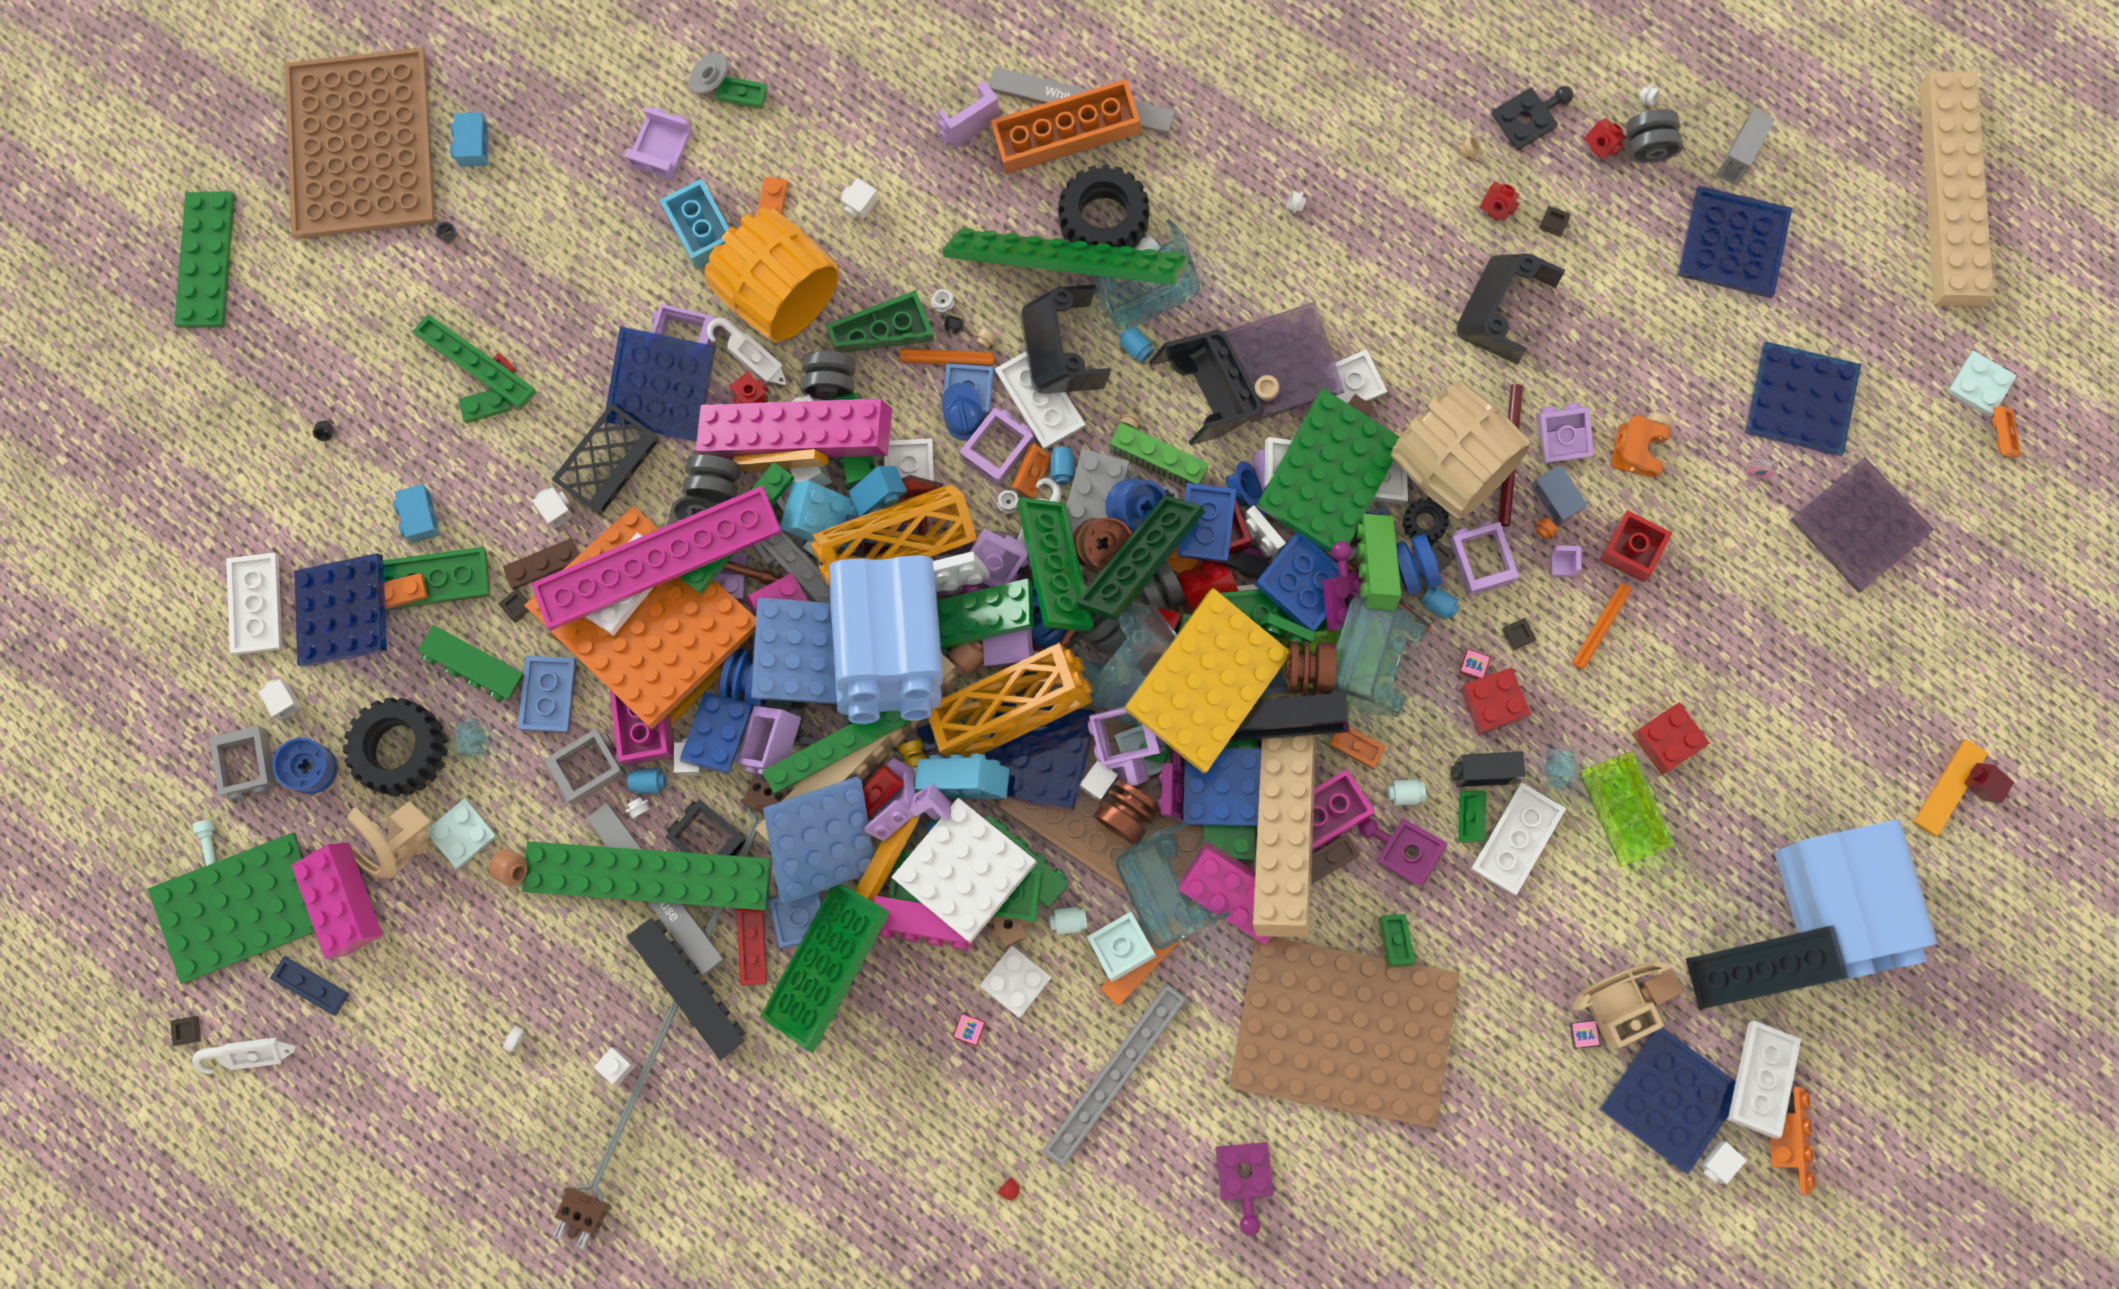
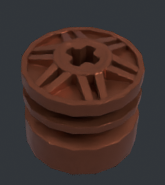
M1104 517L1085 520L1076 528L1073 534L1078 561L1090 569H1104L1132 535L1131 530L1124 522L1116 518ZM1097 539H1101V541H1100V544H1101V546H1102L1101 548H1097V547H1098V542H1096Z
M1291 641L1287 660L1285 661V680L1288 686V694L1296 693L1297 683H1300L1301 694H1306L1309 683H1313L1315 695H1327L1330 692H1334L1336 676L1335 643L1318 642L1315 653H1310L1309 643L1304 641L1302 653H1299L1298 641Z
M1117 780L1114 787L1121 794L1110 790L1108 793L1115 802L1114 806L1102 802L1093 817L1121 839L1137 846L1146 834V830L1139 822L1142 820L1152 824L1154 819L1147 812L1158 816L1161 811L1158 805L1143 790L1134 785L1131 786L1122 780Z

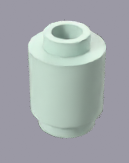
M1417 779L1393 780L1392 786L1387 788L1388 800L1393 801L1394 806L1418 805L1419 802H1425L1426 800L1424 781L1418 782Z
M1078 907L1054 909V915H1049L1051 930H1056L1057 935L1079 933L1082 929H1087L1085 909H1079Z

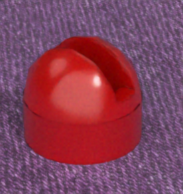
M1010 1177L997 1193L1006 1200H1014L1017 1198L1020 1188L1018 1183Z

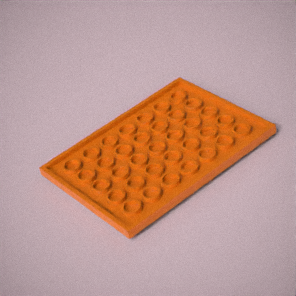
M632 506L564 569L626 544L636 533L644 536L659 529L637 508ZM681 576L655 586L614 636L585 617L550 632L652 730L755 632L756 617L715 580L712 581L702 595L680 579ZM534 596L524 606L546 627L536 596Z

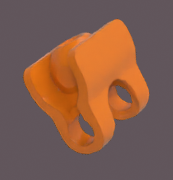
M1640 415L1630 418L1629 423H1622L1619 425L1611 459L1612 467L1647 477L1662 475L1664 465L1660 460L1651 456L1648 444L1649 442L1662 443L1670 438L1671 429Z

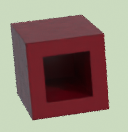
M1976 763L1964 784L1984 801L2003 803L2014 781L1996 765Z

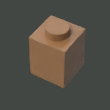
M1673 969L1663 971L1639 983L1641 987L1640 992L1645 1002H1653L1655 1006L1684 993Z

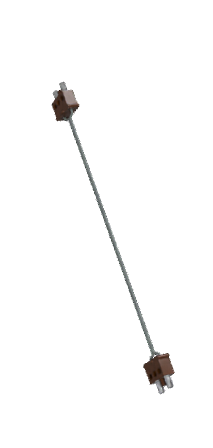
M760 775V778L753 777L745 797L740 801L749 808L748 813L754 818V822L739 856L746 857L757 833L755 828L764 820L760 819L758 821L757 816L752 813V810L764 814L763 808L781 802L780 797L784 796V799L791 792V787L774 795L765 776ZM715 907L704 931L708 938L711 936L723 907ZM674 1000L591 1184L580 1185L577 1189H564L565 1195L555 1215V1218L560 1221L553 1236L561 1239L568 1224L571 1227L567 1234L571 1237L576 1238L579 1229L583 1231L576 1244V1247L579 1249H585L591 1234H598L608 1210L612 1209L611 1204L603 1201V1194L598 1190V1185L679 1007ZM594 1186V1192L599 1195V1199L580 1190H588Z

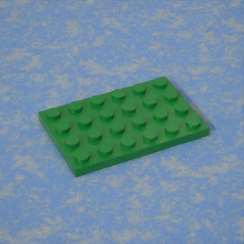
M1322 388L1259 498L1256 507L1332 554L1331 550L1336 542L1345 541L1350 544L1357 531V524L1361 523L1363 514H1366L1394 461L1391 457V452L1399 436Z
M290 833L147 888L180 984L187 983L315 933L291 866L304 858L296 833Z
M843 884L831 887L760 1017L802 1048L814 1053L816 1047L821 1043L829 1023L834 1019L842 999L846 997L855 975L859 973L867 953L872 949L880 929L885 925L890 911Z

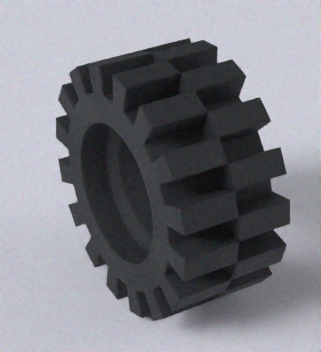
M1427 497L1426 500L1419 498L1417 502L1413 501L1408 506L1403 517L1402 524L1403 527L1405 526V534H1409V539L1411 540L1412 537L1424 533L1429 543H1435L1438 539L1442 538L1449 525L1448 511L1445 512V509L1437 502L1431 501L1432 498ZM1421 513L1431 514L1435 519V526L1428 530L1420 528L1416 521L1417 516Z

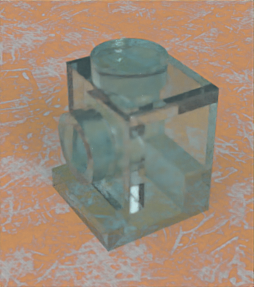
M464 719V723H456L455 753L461 757L486 756V751L482 749V744H485L486 734L482 726L479 725V720Z
M1550 749L1545 753V758H1550V761H1547L1545 765V776H1549L1548 783H1550V787L1564 789L1566 785L1574 782L1576 752Z

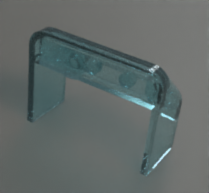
M1170 219L1165 221L1172 241L1161 246L1158 252H1178L1180 255L1188 256V266L1175 285L1127 280L1118 285L1116 278L1089 275L1092 285L1096 287L1095 292L1112 324L1118 330L1124 331L1129 327L1133 328L1193 299L1200 291V282L1185 235Z
M1186 821L1157 831L1120 854L1116 859L1118 874L1152 945L1157 949L1171 946L1230 916L1229 910L1211 917L1207 908L1200 904L1190 907L1185 894L1179 891V882L1169 861L1177 855V844L1172 835L1187 827Z

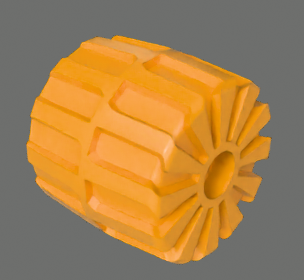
M766 207L759 208L754 218L750 212L741 217V227L739 229L731 226L722 236L725 244H716L709 255L710 262L705 267L704 276L706 283L739 318L766 339L772 340L775 343L791 339L809 326L827 306L839 281V268L837 264L814 240L775 209L768 210Z

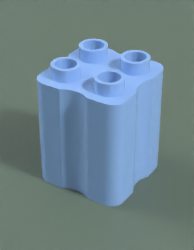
M902 556L886 560L846 559L833 562L829 566L838 712L848 715L849 721L857 724L875 722L880 718V712L900 711L901 718L911 721L930 717L932 709L939 707L941 704L940 685L943 683L933 559L927 556Z
M1900 819L1805 839L1774 851L1797 933L1834 925L1849 977L1847 979L1928 962L1924 947L1938 943Z

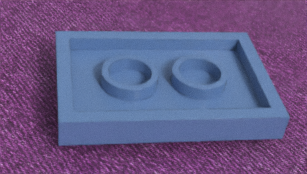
M526 656L518 729L520 731L570 732L577 660L575 658Z

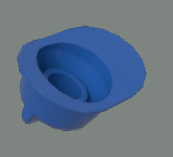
M956 383L949 386L942 397V409L946 427L954 438L968 441L984 421L979 395L972 386L965 383Z
M1241 461L1237 465L1236 472L1226 477L1227 488L1236 489L1235 499L1237 504L1249 506L1250 508L1252 506L1256 507L1263 492L1255 469L1247 461ZM1256 507L1263 516L1267 515V513Z

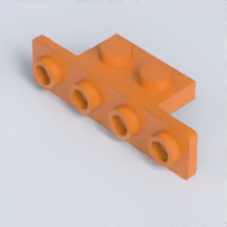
M1794 1087L1795 1114L1786 1113L1781 1138L1775 1139L1770 1137L1772 1167L1799 1168L1800 1194L1811 1195L1812 1189H1815L1816 1180L1814 1173H1811L1810 1162L1814 1161L1813 1147L1809 1146L1812 1123L1810 1119H1807V1108H1810V1095L1806 1092L1805 1087Z

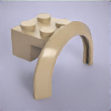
M410 801L389 816L388 843L375 825L358 808L354 807L347 817V820L369 842L380 861L381 867L368 860L354 846L352 847V853L357 866L373 877L392 879L397 874V871L407 865L412 856L415 854L420 855L428 847L431 821Z
M1656 961L1641 964L1614 974L1581 991L1571 1008L1572 1010H1582L1589 1006L1608 1048H1621L1664 1027L1654 1003L1645 1002L1635 978L1660 973L1672 966L1671 964Z

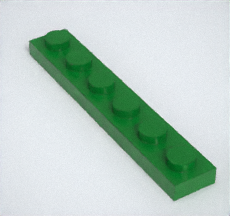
M429 314L412 331L420 340L520 410L537 393L528 383Z
M773 462L751 490L763 486L773 506L795 478ZM735 553L682 575L680 579L702 595Z
M900 711L880 712V718L877 721L867 724L852 723L762 772L774 795L880 738L910 724L911 720L901 718Z

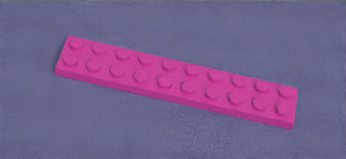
M760 486L533 582L531 585L546 627L551 631L781 534L782 531L766 490L763 486Z

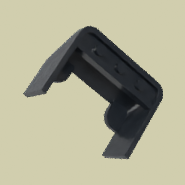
M1528 253L1500 254L1491 257L1457 323V335L1471 344L1518 365L1527 348L1505 338L1509 329L1508 321L1495 312L1514 274L1523 278L1532 277L1556 288L1565 270Z
M1095 285L1057 287L1027 303L1022 308L1020 318L1031 385L1036 392L1049 394L1105 388L1111 373L1110 368L1086 370L1085 362L1080 355L1064 353L1057 311L1089 307L1096 290Z
M1219 330L1166 342L1149 361L1150 366L1170 361L1177 373L1181 375L1194 374L1214 413L1205 418L1203 427L1189 440L1190 446L1220 438L1251 420L1261 411V402L1228 337Z

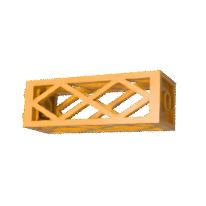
M949 484L812 534L814 542L810 544L815 557H818L819 562L822 563V565L818 566L822 579L829 586V566L835 561L846 559L886 560L902 556L932 557L977 540V536L964 494L955 486ZM925 516L939 518L925 536L911 533ZM914 518L903 532L897 531L904 521ZM946 520L953 521L947 530L935 534ZM864 538L878 541L865 558L850 555ZM853 540L842 554L836 553L843 543ZM886 542L893 543L885 553L875 556Z
M1058 643L941 699L940 706L932 709V715L928 717L939 752L947 757L955 754L962 755L965 758H970L971 754H983L1092 703L1090 693L1093 690L1088 679H1084L1082 673L1085 670L1083 662L1079 657H1075L1070 649H1066ZM1025 671L1038 672L1034 675L1021 677ZM1041 684H1044L1042 688L1039 690V692L1036 694V696L1032 698V696L1035 694V692L1038 690ZM1053 685L1063 686L1055 691L1048 693V691L1051 689ZM1029 688L1023 697L1012 696ZM967 698L980 699L977 702L964 704ZM1002 702L1018 703L1015 707L1000 706ZM1054 705L1050 711L1038 710L1042 707ZM995 712L1006 713L989 721ZM983 714V716L981 717V719H980V720L978 721V723L975 725V723L977 722V720H978V719L980 718V716ZM972 715L965 725L956 724V722ZM996 732L993 738L980 737L982 735Z

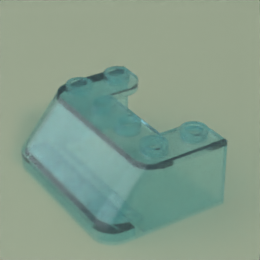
M1359 596L1353 598L1336 648L1334 692L1346 693L1347 701L1365 713L1399 717L1404 704V697L1401 691L1392 685L1398 670L1405 641L1407 640L1410 643L1420 642L1425 635L1427 624L1404 608L1397 607L1396 611L1366 609L1365 598Z
M1130 603L1119 617L1120 628L1127 636V639L1101 672L1093 663L1083 662L1085 668L1082 671L1084 679H1088L1093 690L1090 693L1092 703L1102 710L1107 711L1125 707L1177 636L1156 606ZM1129 713L1114 716L1126 725L1138 726L1141 724Z

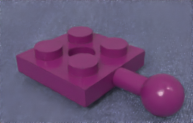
M1338 541L1333 545L1331 552L1333 557L1338 560L1339 576L1323 580L1328 630H1338L1370 620L1369 609L1365 608V598H1361L1363 578H1359V571L1349 573L1347 559L1352 553L1351 546L1345 541ZM1348 596V603L1345 605V598Z
M1170 747L1171 763H1163V769L1159 773L1162 796L1159 797L1158 807L1161 815L1176 822H1183L1185 770L1181 768V755Z
M1371 818L1358 825L1359 833L1363 837H1375L1387 844L1378 857L1377 863L1420 888L1423 887L1448 846L1445 841L1404 818L1393 835L1379 829L1377 822ZM1410 847H1415L1420 853L1417 858L1409 859L1405 856L1406 850Z
M1268 1142L1217 1146L1215 1148L1221 1201L1242 1199L1244 1217L1240 1220V1230L1247 1236H1254L1259 1232L1261 1224L1254 1215L1253 1198L1274 1196ZM1240 1164H1248L1251 1167L1252 1174L1248 1179H1242L1238 1176L1237 1167Z

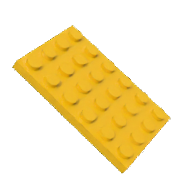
M1213 588L1202 600L1123 709L1198 770L1205 773L1287 660L1289 650Z

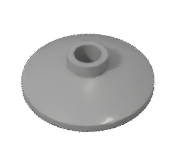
M712 53L703 57L690 73L689 86L691 90L697 94H705L715 89L726 76L728 70L726 57L720 53Z

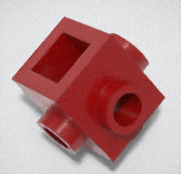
M1605 118L1596 123L1584 137V140L1591 146L1590 149L1596 156L1606 158L1611 155H1617L1624 147L1622 143L1627 137L1623 134V129L1620 125Z
M1494 181L1479 208L1488 212V216L1491 218L1505 221L1509 214L1512 216L1515 214L1520 204L1516 201L1520 193L1516 192V189L1509 184L1502 185Z
M746 372L729 385L732 395L735 397L733 399L735 404L767 403L769 401L766 394L768 391L766 385L760 379L756 381L749 372Z

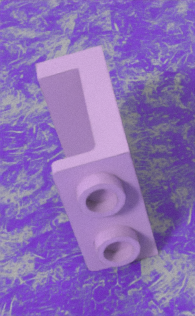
M985 80L977 85L979 99L977 102L952 118H948L942 109L938 111L939 121H937V124L941 129L939 135L945 144L950 143L953 149L991 126L990 120L1000 117L998 97Z
M645 107L644 114L646 118L633 149L627 148L624 157L631 167L672 180L693 130L689 121L681 115L672 116L666 114L662 109Z
M1031 629L982 640L984 666L1001 667L1014 665L1039 653L1038 651H1033Z
M894 758L886 766L904 780L903 785L874 812L875 818L865 826L866 833L882 841H885L914 816L909 810L913 795H915L913 768Z

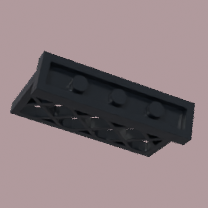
M611 403L553 476L552 481L601 516L660 440L654 432L642 426ZM613 411L621 416L622 426L608 427L607 418ZM637 428L643 433L638 440L627 441L626 429ZM623 430L624 442L610 444L609 431ZM605 432L607 445L593 446L592 437L596 433ZM625 446V457L622 460L613 461L611 448ZM608 449L609 461L595 463L594 451ZM590 451L592 464L578 466V455L581 452ZM610 465L611 475L607 479L598 480L596 467ZM593 468L594 481L580 482L579 470ZM575 470L577 483L565 484L560 480L566 471ZM595 485L596 494L590 501L582 496L581 486ZM578 487V492H576L572 488Z

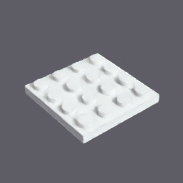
M957 798L950 807L949 818L946 820L941 818L892 878L971 943L1037 862Z

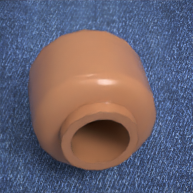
M981 641L954 646L949 651L950 661L956 666L958 672L961 674L966 672L974 673L984 662L983 643Z
M503 849L492 857L489 864V872L494 879L504 885L513 886L526 877L527 861L518 853L510 849Z

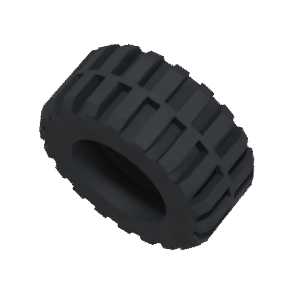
M1102 164V168H1096V165L1090 166L1087 172H1084V170L1077 172L1076 179L1070 178L1066 183V188L1062 189L1058 203L1059 227L1061 228L1064 240H1068V242L1084 241L1087 245L1108 244L1110 247L1118 248L1129 246L1134 249L1139 240L1145 237L1149 224V198L1147 192L1144 191L1141 181L1137 180L1135 182V175L1131 172L1125 174L1123 173V168L1116 166L1115 169H1111L1108 164ZM1108 198L1117 201L1124 207L1126 217L1116 226L1098 228L1087 223L1083 219L1081 211L1093 200Z
M393 697L385 698L384 703L376 700L371 703L372 708H362L359 711L361 716L358 719L353 718L349 723L352 725L351 731H346L344 735L348 743L343 745V753L348 755L345 758L346 766L352 769L351 774L355 779L376 792L399 797L400 794L405 796L412 795L414 789L419 791L427 787L425 782L428 780L433 782L438 777L434 773L437 769H443L445 763L441 759L442 756L446 757L448 752L443 743L448 741L446 734L442 732L443 726L440 721L435 719V715L419 704L404 698H399L398 700ZM399 725H406L413 730L415 735V748L411 757L398 768L388 770L381 767L376 755L380 738L389 729Z

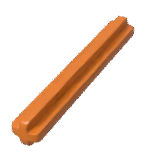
M902 348L899 355L900 361L904 363L944 365L946 363L994 366L995 355L991 352Z
M1624 583L1618 586L1572 661L1575 667L1581 670L1586 667L1632 592L1631 587Z

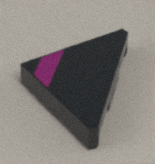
M1255 544L1229 557L1227 563H1221L1225 567L1239 570L1240 574L1258 579L1270 565Z

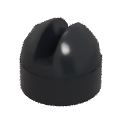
M441 222L436 227V234L440 240L450 242L456 237V229L449 222ZM450 229H452L453 232H451L444 238L441 236L448 232Z
M946 315L944 328L947 333H949L950 328L954 329L953 335L961 332L965 321L952 315Z
M327 420L318 421L314 425L312 434L317 440L329 441L333 436V425Z

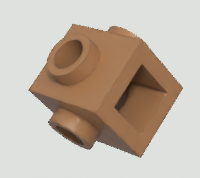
M998 916L991 918L994 923L989 926L995 940L1001 939L1004 948L1028 938L1024 927L1028 926L1027 921ZM1011 922L1013 923V927L1011 929H1005V924Z

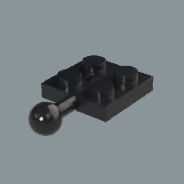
M1561 86L1556 90L1555 96L1542 102L1534 89L1530 87L1492 110L1491 115L1515 150L1518 151L1557 128L1558 123L1549 110L1558 104H1569L1573 100L1574 92L1569 86ZM1520 115H1527L1531 121L1523 124L1519 122L1518 117Z

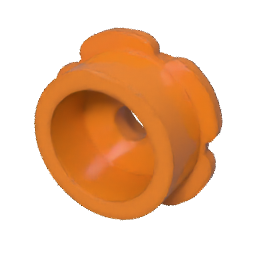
M1545 517L1535 522L1537 526L1535 531L1545 540L1548 537L1551 539L1555 537L1554 534L1558 531V528L1553 522Z

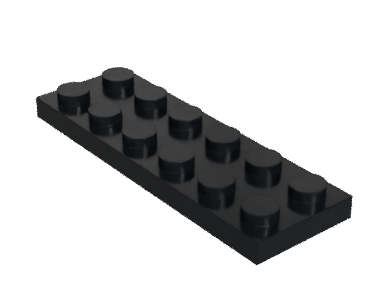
M1834 925L1686 958L1699 1010L1849 978Z

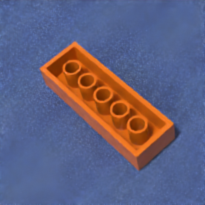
M1127 79L990 120L1006 174L1141 133L1140 119Z

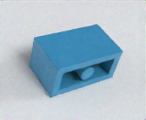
M482 112L454 113V123L450 125L453 136V144L450 145L452 159H455L459 167L488 165L487 119Z
M877 466L849 491L858 515L863 516L898 503L899 498L907 490L896 466Z
M424 484L394 492L396 500L393 501V505L397 515H400L401 518L399 530L402 537H405L411 543L440 536L431 493Z

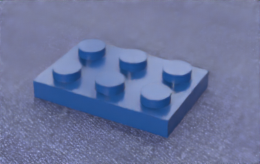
M1187 483L1185 501L1202 505L1205 513L1179 544L1178 557L1221 563L1228 562L1236 489Z
M704 691L681 753L680 761L729 775L752 713L753 705Z

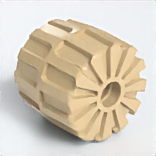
M1458 381L1454 386L1453 384L1448 386L1440 397L1437 395L1428 404L1425 415L1419 413L1410 423V428L1405 430L1397 440L1396 445L1392 449L1391 457L1430 498L1454 517L1461 519L1481 505L1506 480L1527 454L1531 443L1498 408L1464 381Z

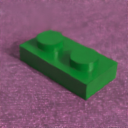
M725 76L718 86L716 99L720 102L763 109L768 87L765 83Z
M493 390L458 399L465 423L512 411L511 403Z
M1272 613L1263 616L1260 626L1266 628L1267 633L1274 636L1283 635L1289 638V642L1298 641L1299 646H1303L1304 641L1308 643L1313 642L1316 634L1314 631Z
M1460 791L1458 842H1485L1486 791Z
M1406 914L1382 915L1379 918V924L1388 968L1413 966L1415 958Z

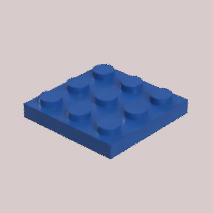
M1296 532L1254 585L1297 624L1315 631L1326 617L1323 580L1339 576L1338 564L1315 543Z
M1223 749L1205 773H1202L1185 759L1183 824L1258 827L1262 749Z

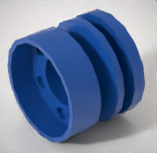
M739 647L725 660L721 671L719 692L720 696L729 698L732 695V699L739 700L745 691L746 703L763 707L767 700L751 699L753 671L751 650L746 649L742 651V648Z
M301 737L290 739L282 744L276 751L272 764L274 776L280 784L291 790L310 795L323 792L330 787L337 776L338 770L336 757L329 748L309 738ZM310 763L313 765V768H310L307 772L305 767H308Z

